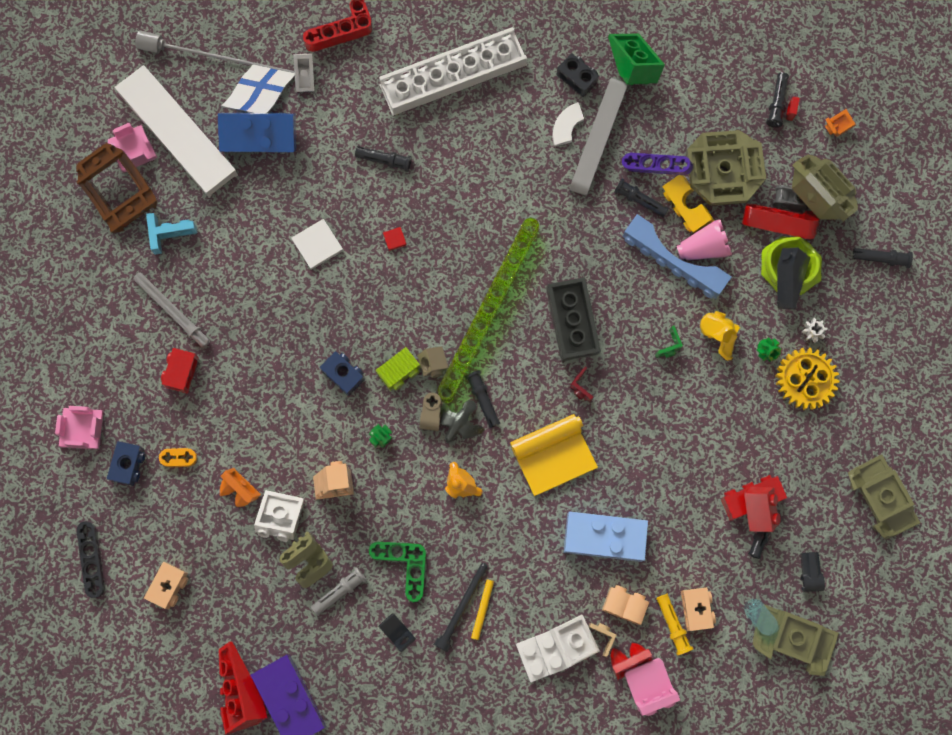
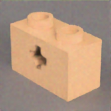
M163 562L144 599L164 609L174 607L179 599L177 594L180 588L183 589L188 582V573L169 563ZM165 583H170L171 590H166Z
M707 587L681 591L687 631L714 628L713 624L716 623L714 611L711 612L710 607L712 594L710 591L708 592ZM698 604L699 607H703V611H700V614L697 611L695 612V608L698 607Z

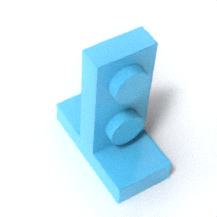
M154 213L146 214L150 248L155 255L162 254L160 239L197 233V226L193 221L182 220L176 224L163 223L159 226L158 218Z

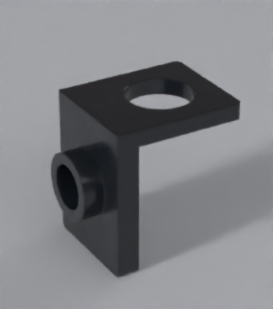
M394 613L389 615L378 626L401 653L416 640ZM406 638H409L405 644L401 645Z

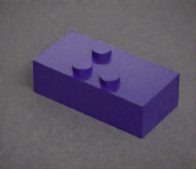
M290 654L251 674L280 735H314L327 727Z

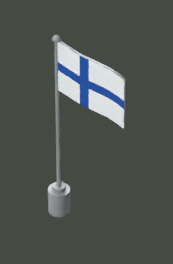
M139 30L136 35V49L160 53V50L166 47L251 65V68L240 79L231 96L221 105L223 108L246 113H269L275 106L284 88L295 77V72L292 70L165 44V40L159 34Z

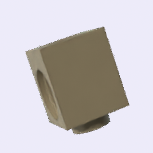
M442 346L427 348L417 355L424 377L431 376L436 378L443 375L442 372L448 369Z

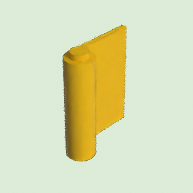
M573 414L510 442L534 497L598 468L581 434L583 424L579 416L575 417Z

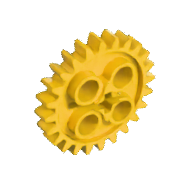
M801 348L799 353L794 350L792 355L787 354L785 356L786 360H781L780 363L783 366L777 367V370L781 373L775 375V377L780 379L776 382V385L782 386L778 392H785L783 399L790 398L788 404L796 402L795 408L802 404L803 410H806L808 406L813 410L816 408V405L820 408L823 406V403L827 404L830 402L829 398L835 396L832 392L837 391L838 388L834 385L840 381L834 379V377L839 375V373L833 372V369L837 366H830L832 359L825 360L826 353L819 356L818 349L812 353V349L809 348L805 353L804 348ZM801 362H805L808 365V370L802 368ZM814 365H816L817 369L810 376L809 382H807L803 386L801 391L798 392V388L805 381L806 376L812 371ZM817 373H821L824 376V381L818 379ZM790 377H795L798 384H793L790 381ZM806 388L812 389L814 395H808L806 392Z

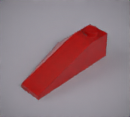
M228 642L219 649V674L225 679L223 688H220V695H225L226 707H221L225 734L255 726L267 719L266 707L251 675L233 642Z

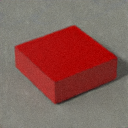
M793 96L790 100L786 120L793 121L797 115L799 97Z
M401 227L383 232L389 251L407 246Z

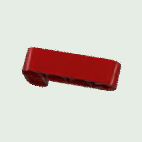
M351 0V17L305 31L303 41L306 49L315 52L369 35L372 32V22L365 1Z
M746 204L742 224L805 239H814L818 232L820 219L812 211H805L803 214L757 204Z

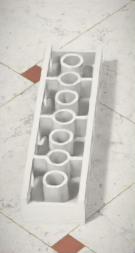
M511 27L380 76L379 85L394 116L527 65V57L524 55L518 42L514 28Z
M144 65L115 86L123 100L208 198L233 177L238 176L234 167Z

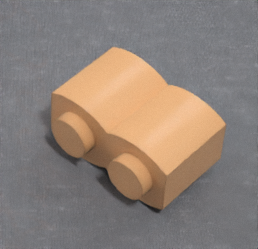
M618 585L615 588L611 587L602 611L641 625L649 604L645 600L646 597L638 593L630 595L626 593V588Z

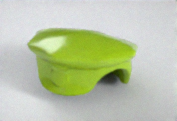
M782 236L762 250L761 275L776 292L777 265L782 248H799L811 258L800 295L821 281L822 257L803 238Z

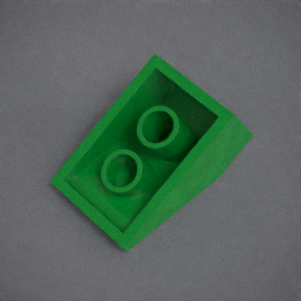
M639 33L609 34L608 39L618 73L625 83L629 85L658 83L665 64Z

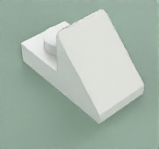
M294 54L296 92L314 91L312 54Z

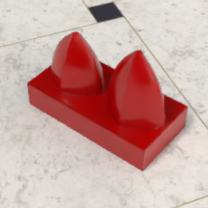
M631 643L630 658H627L624 653L615 648L611 650V664L617 680L625 677L627 670L653 660L649 649H645L637 643Z

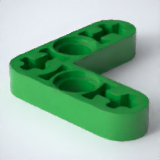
M372 543L369 547V555L373 559L407 562L405 594L411 602L420 601L424 593L425 548L420 544ZM376 545H379L380 549L386 550V545H389V558L385 557L386 553H380L379 556H376L372 549H376ZM397 546L403 549V554L399 558L392 555V549ZM405 547H410L409 551H415V548L418 547L423 554L419 555L418 559H415L414 555L408 554L409 559H405ZM417 567L421 570V576L418 579L410 576L412 568ZM409 581H421V586L417 585V591H420V595H417L416 599H412V595H409V591L413 590V584L409 585Z

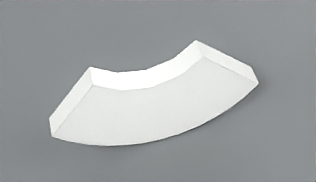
M579 102L567 107L558 116L553 128L554 147L572 142L571 133L573 128L578 123L584 121Z

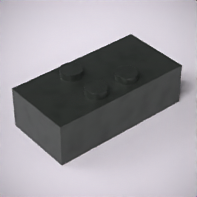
M585 277L548 284L546 292L561 362L598 355L601 350Z

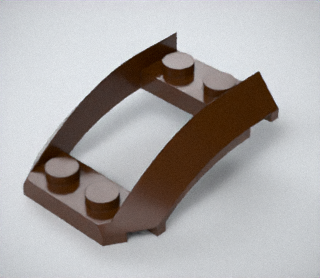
M106 142L76 164V172L78 173L77 184L80 185L95 205L103 220L109 226L111 233L125 231L124 227L151 208L156 210L158 200L139 170L122 149ZM119 160L140 191L112 210L91 179Z

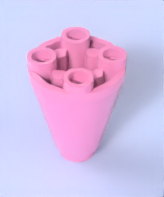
M720 219L711 222L677 246L681 260L722 258L732 255L729 244L725 245L728 239L725 231L721 232L723 226Z

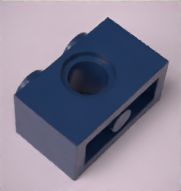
M335 351L319 368L349 397L364 381L362 376L364 373L357 366L353 368L348 363L350 360L345 354L341 353L339 355ZM341 369L349 370L348 374L344 377L339 376V371Z
M117 441L107 480L134 486L135 482H138L140 478V471H138L140 463H143L146 453L144 448ZM127 460H131V466L125 469L124 463Z

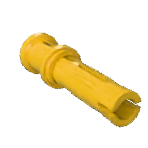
M668 593L657 597L656 600L671 632L669 634L670 640H673L677 649V656L693 650V646H690L686 637V630L682 629Z

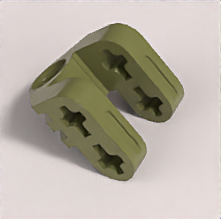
M308 531L305 533L306 536L298 538V542L294 541L292 546L283 552L279 559L280 563L288 570L296 567L304 560L308 562V565L301 569L295 578L302 588H308L326 575L333 566L329 556L321 545L316 542L315 537Z

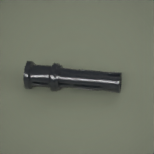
M784 72L777 74L773 103L769 106L770 115L766 121V124L770 127L778 128L783 125L782 116L786 110L784 99L789 75Z
M357 146L355 150V158L383 163L392 169L396 167L409 172L412 162V156L410 155L406 157L397 155V152H391L390 154Z
M623 178L614 191L615 194L619 193L628 198L629 202L635 201L664 218L669 207L640 192L637 186L633 187L625 182ZM643 200H646V201L650 202L651 204L657 206L658 208L653 207L652 205L646 203V202L643 201Z
M854 247V255L852 256L854 260L888 263L892 267L900 265L910 268L913 261V252L910 251L908 253L897 252L896 250L886 252Z
M477 370L466 375L465 379L469 381L472 388L471 393L476 396L489 429L501 423L487 394L488 387L481 378V370Z

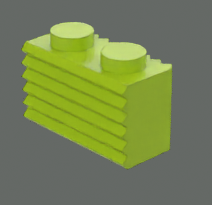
M405 347L377 368L376 373L390 391L393 389L398 390L405 384L404 380L408 377L412 379L419 374L421 366Z

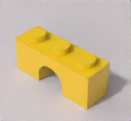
M678 175L662 186L665 190L663 192L664 196L669 202L672 200L675 205L674 211L679 217L682 216L686 222L683 224L689 232L696 233L715 221L704 205L700 204L694 209L687 207L686 199L694 190L690 187V183L684 175Z

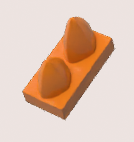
M235 468L226 470L220 476L223 479L220 485V496H226L236 491V507L246 506L261 495Z

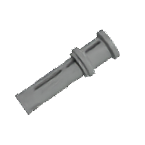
M355 567L350 575L346 578H341L340 584L310 607L319 616L346 593L354 592V588L362 582H366L367 579L359 568Z

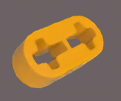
M188 448L164 449L159 454V461L165 467H190L197 462V454ZM189 452L193 459H189L188 463L185 459H180V456H187ZM168 453L176 457V459H171L169 463L164 460Z

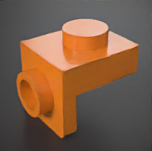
M847 109L831 119H825L828 123L825 125L830 135L834 133L836 137L856 126Z

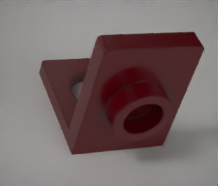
M584 367L573 380L570 388L574 390L573 394L580 400L584 398L590 403L594 397L577 384L587 370V367Z

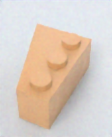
M342 461L331 462V466L324 467L313 476L316 500L354 495L351 470Z

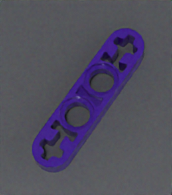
M627 153L622 159V165L631 172L688 175L693 169L692 162L685 156ZM633 159L635 162H639V165L637 163L629 165L628 162H631ZM652 159V165L648 168L644 167L645 161ZM666 160H669L670 166L666 169H662V163ZM684 162L687 164V166H684L683 169H681L680 166H675V163L677 165H684Z

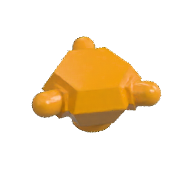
M456 462L450 464L447 486L445 487L446 492L455 499L458 496H481L483 491L481 488L476 487L472 476L466 470L459 468Z

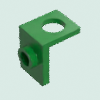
M675 325L669 329L675 345L657 351L655 354L656 358L662 356L666 358L672 357L677 354L676 351L683 347Z

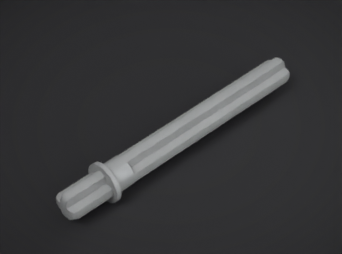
M137 273L134 276V281L189 335V339H194L202 348H205L210 343V340L201 332V328L196 327L142 273Z

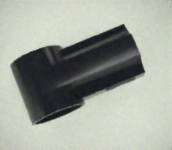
M819 552L800 553L802 567L800 580L803 581L802 592L824 591L825 580L820 570Z

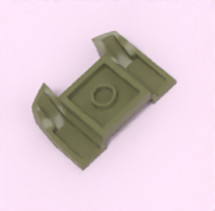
M882 454L848 472L851 490L859 488L878 522L872 525V528L885 540L920 524L913 510V505L915 504L897 472L892 470L891 467L889 468Z
M763 604L754 631L753 646L770 659L774 650L807 663L806 671L809 674L825 676L839 633L807 619Z

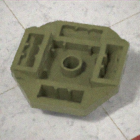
M740 130L702 133L686 151L687 158L693 164V169L689 173L690 187L710 206L747 203L766 180L762 143L753 140ZM720 167H725L728 171L724 172Z
M806 155L792 165L794 167L792 189L819 219H841L844 222L858 210L857 200L854 196L856 195L855 186L831 160H821L816 156Z

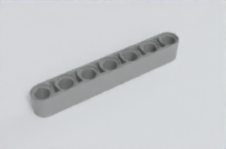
M614 78L610 79L569 190L585 196L588 195L600 158L627 89V83Z

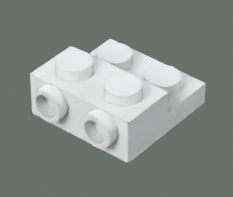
M266 490L254 524L255 532H258L259 536L265 538L269 537V535L277 536V539L283 542H287L289 539L294 540L304 498Z
M550 631L516 644L530 682L567 669Z

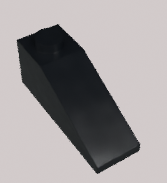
M782 248L777 265L778 309H796L811 259L799 248Z

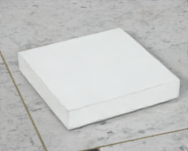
M324 219L292 237L294 244L311 270L343 251Z
M583 615L550 630L567 668L600 652Z

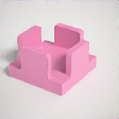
M127 123L114 129L115 137L108 139L107 143L122 149L136 167L157 158L142 125L132 128L131 124ZM117 160L122 172H127L121 162Z
M82 406L63 408V416H57L55 434L60 437L59 447L99 449L104 411L92 410L89 407Z

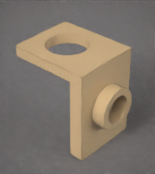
M590 623L589 628L610 637L602 655L607 657L616 634L610 632V627L599 623L597 626Z

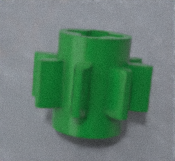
M769 337L761 340L757 347V351L760 353L758 356L763 361L766 359L769 362L776 360L782 350L779 347L780 343L776 339L771 340Z
M378 424L369 432L371 436L369 441L375 448L378 445L384 448L392 440L390 436L392 432L386 424L383 427Z

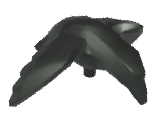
M466 401L458 413L452 412L447 404L444 403L442 405L441 424L449 427L445 437L446 443L452 442L457 434H460L464 439H468L484 432L485 429L482 426L472 425L468 421L470 414L477 408L474 401Z

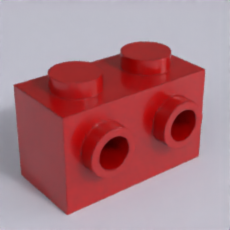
M173 348L172 352L167 356L166 363L168 365L166 371H163L161 375L162 385L167 389L188 394L199 357L195 353Z
M751 487L744 493L749 531L773 532L780 524V514L777 513L776 507L778 497L775 494L774 487Z

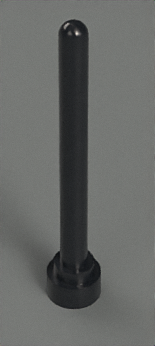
M486 563L480 564L443 636L440 635L433 644L445 652H448L451 647L450 638L488 568Z

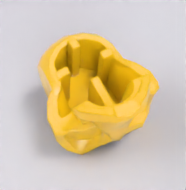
M722 312L707 313L700 321L701 333L710 339L715 338L717 341H720L719 354L727 361L732 360L734 344L737 339L738 330L741 327L726 318V314Z

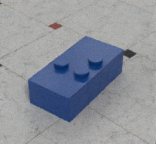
M218 113L219 152H295L296 113Z

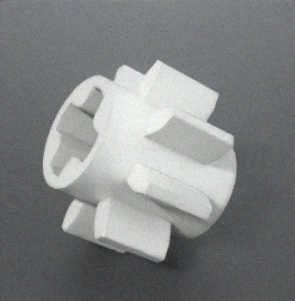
M813 318L811 324L809 322L804 324L806 329L802 333H806V341L813 339V342L816 343L818 338H825L823 332L827 328H824L823 320L818 322Z

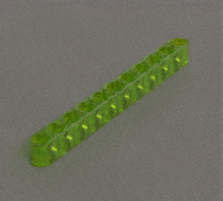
M527 218L522 223L438 387V395L442 402L449 403L455 398L539 231V223L535 218ZM533 226L535 230L530 232L526 230V227ZM519 242H525L527 246L521 248L517 244ZM511 258H517L519 262L516 264H512L509 260ZM508 274L511 278L503 280L501 275ZM500 290L503 294L497 297L492 292ZM491 306L494 311L487 313L484 311V308ZM477 323H484L486 327L479 330L475 325ZM470 339H475L477 341V344L475 346H469L467 344V341ZM464 355L469 358V361L461 363L458 359ZM453 372H457L460 374V378L452 380L450 375ZM444 389H449L452 394L449 397H444L441 392Z

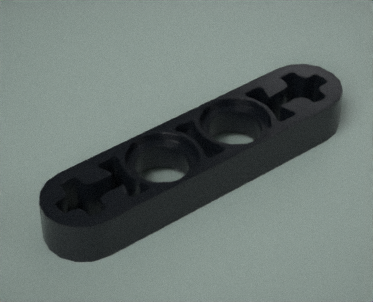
M84 521L77 527L84 590L88 597L99 598L103 595L105 586L97 529L93 523ZM86 525L91 528V531L88 532V538H93V541L83 542V539L87 540L86 534L82 533ZM92 544L95 548L94 553L88 556L84 550L87 545ZM91 564L97 566V572L94 575H89L87 572V568ZM98 577L99 580L94 581L95 586H99V590L94 594V592H90V588H93V581L88 582V578L94 579Z

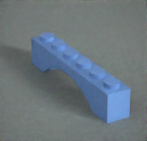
M638 214L623 234L627 244L637 246L642 254L648 257L652 256L656 259L657 264L662 267L667 266L675 276H682L688 280L687 283L690 286L703 290V294L708 298L717 299L731 279L730 275L716 266H697L675 257L660 242L653 224Z

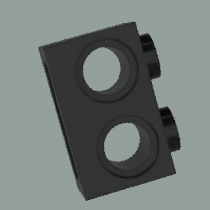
M573 53L557 67L556 75L582 97L598 83L599 75L597 71L592 67H588L581 57L575 56ZM569 67H574L576 70H573V71H572V70H569L568 68H569ZM586 78L589 82H584L582 79Z

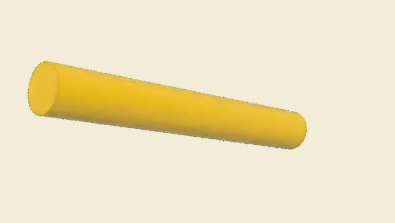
M486 580L471 636L473 639L479 640L494 581Z

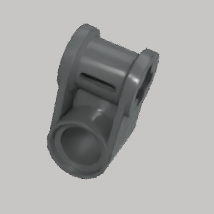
M777 185L775 187L776 197L772 203L774 207L796 211L806 209L807 205L805 203L797 201V198L800 197L793 191L792 187L786 185Z

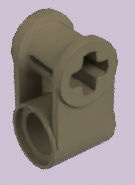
M428 393L424 397L419 429L439 431L441 399L438 394ZM431 398H435V402H438L433 407H430V403H427Z

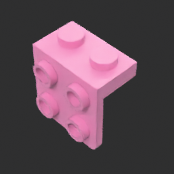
M660 658L625 672L636 707L642 716L653 715L658 709L673 707L676 704L675 702L680 701L679 695L673 689L664 663Z

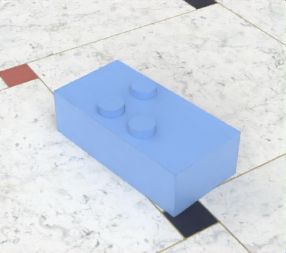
M568 512L563 553L642 562L645 560L648 520Z

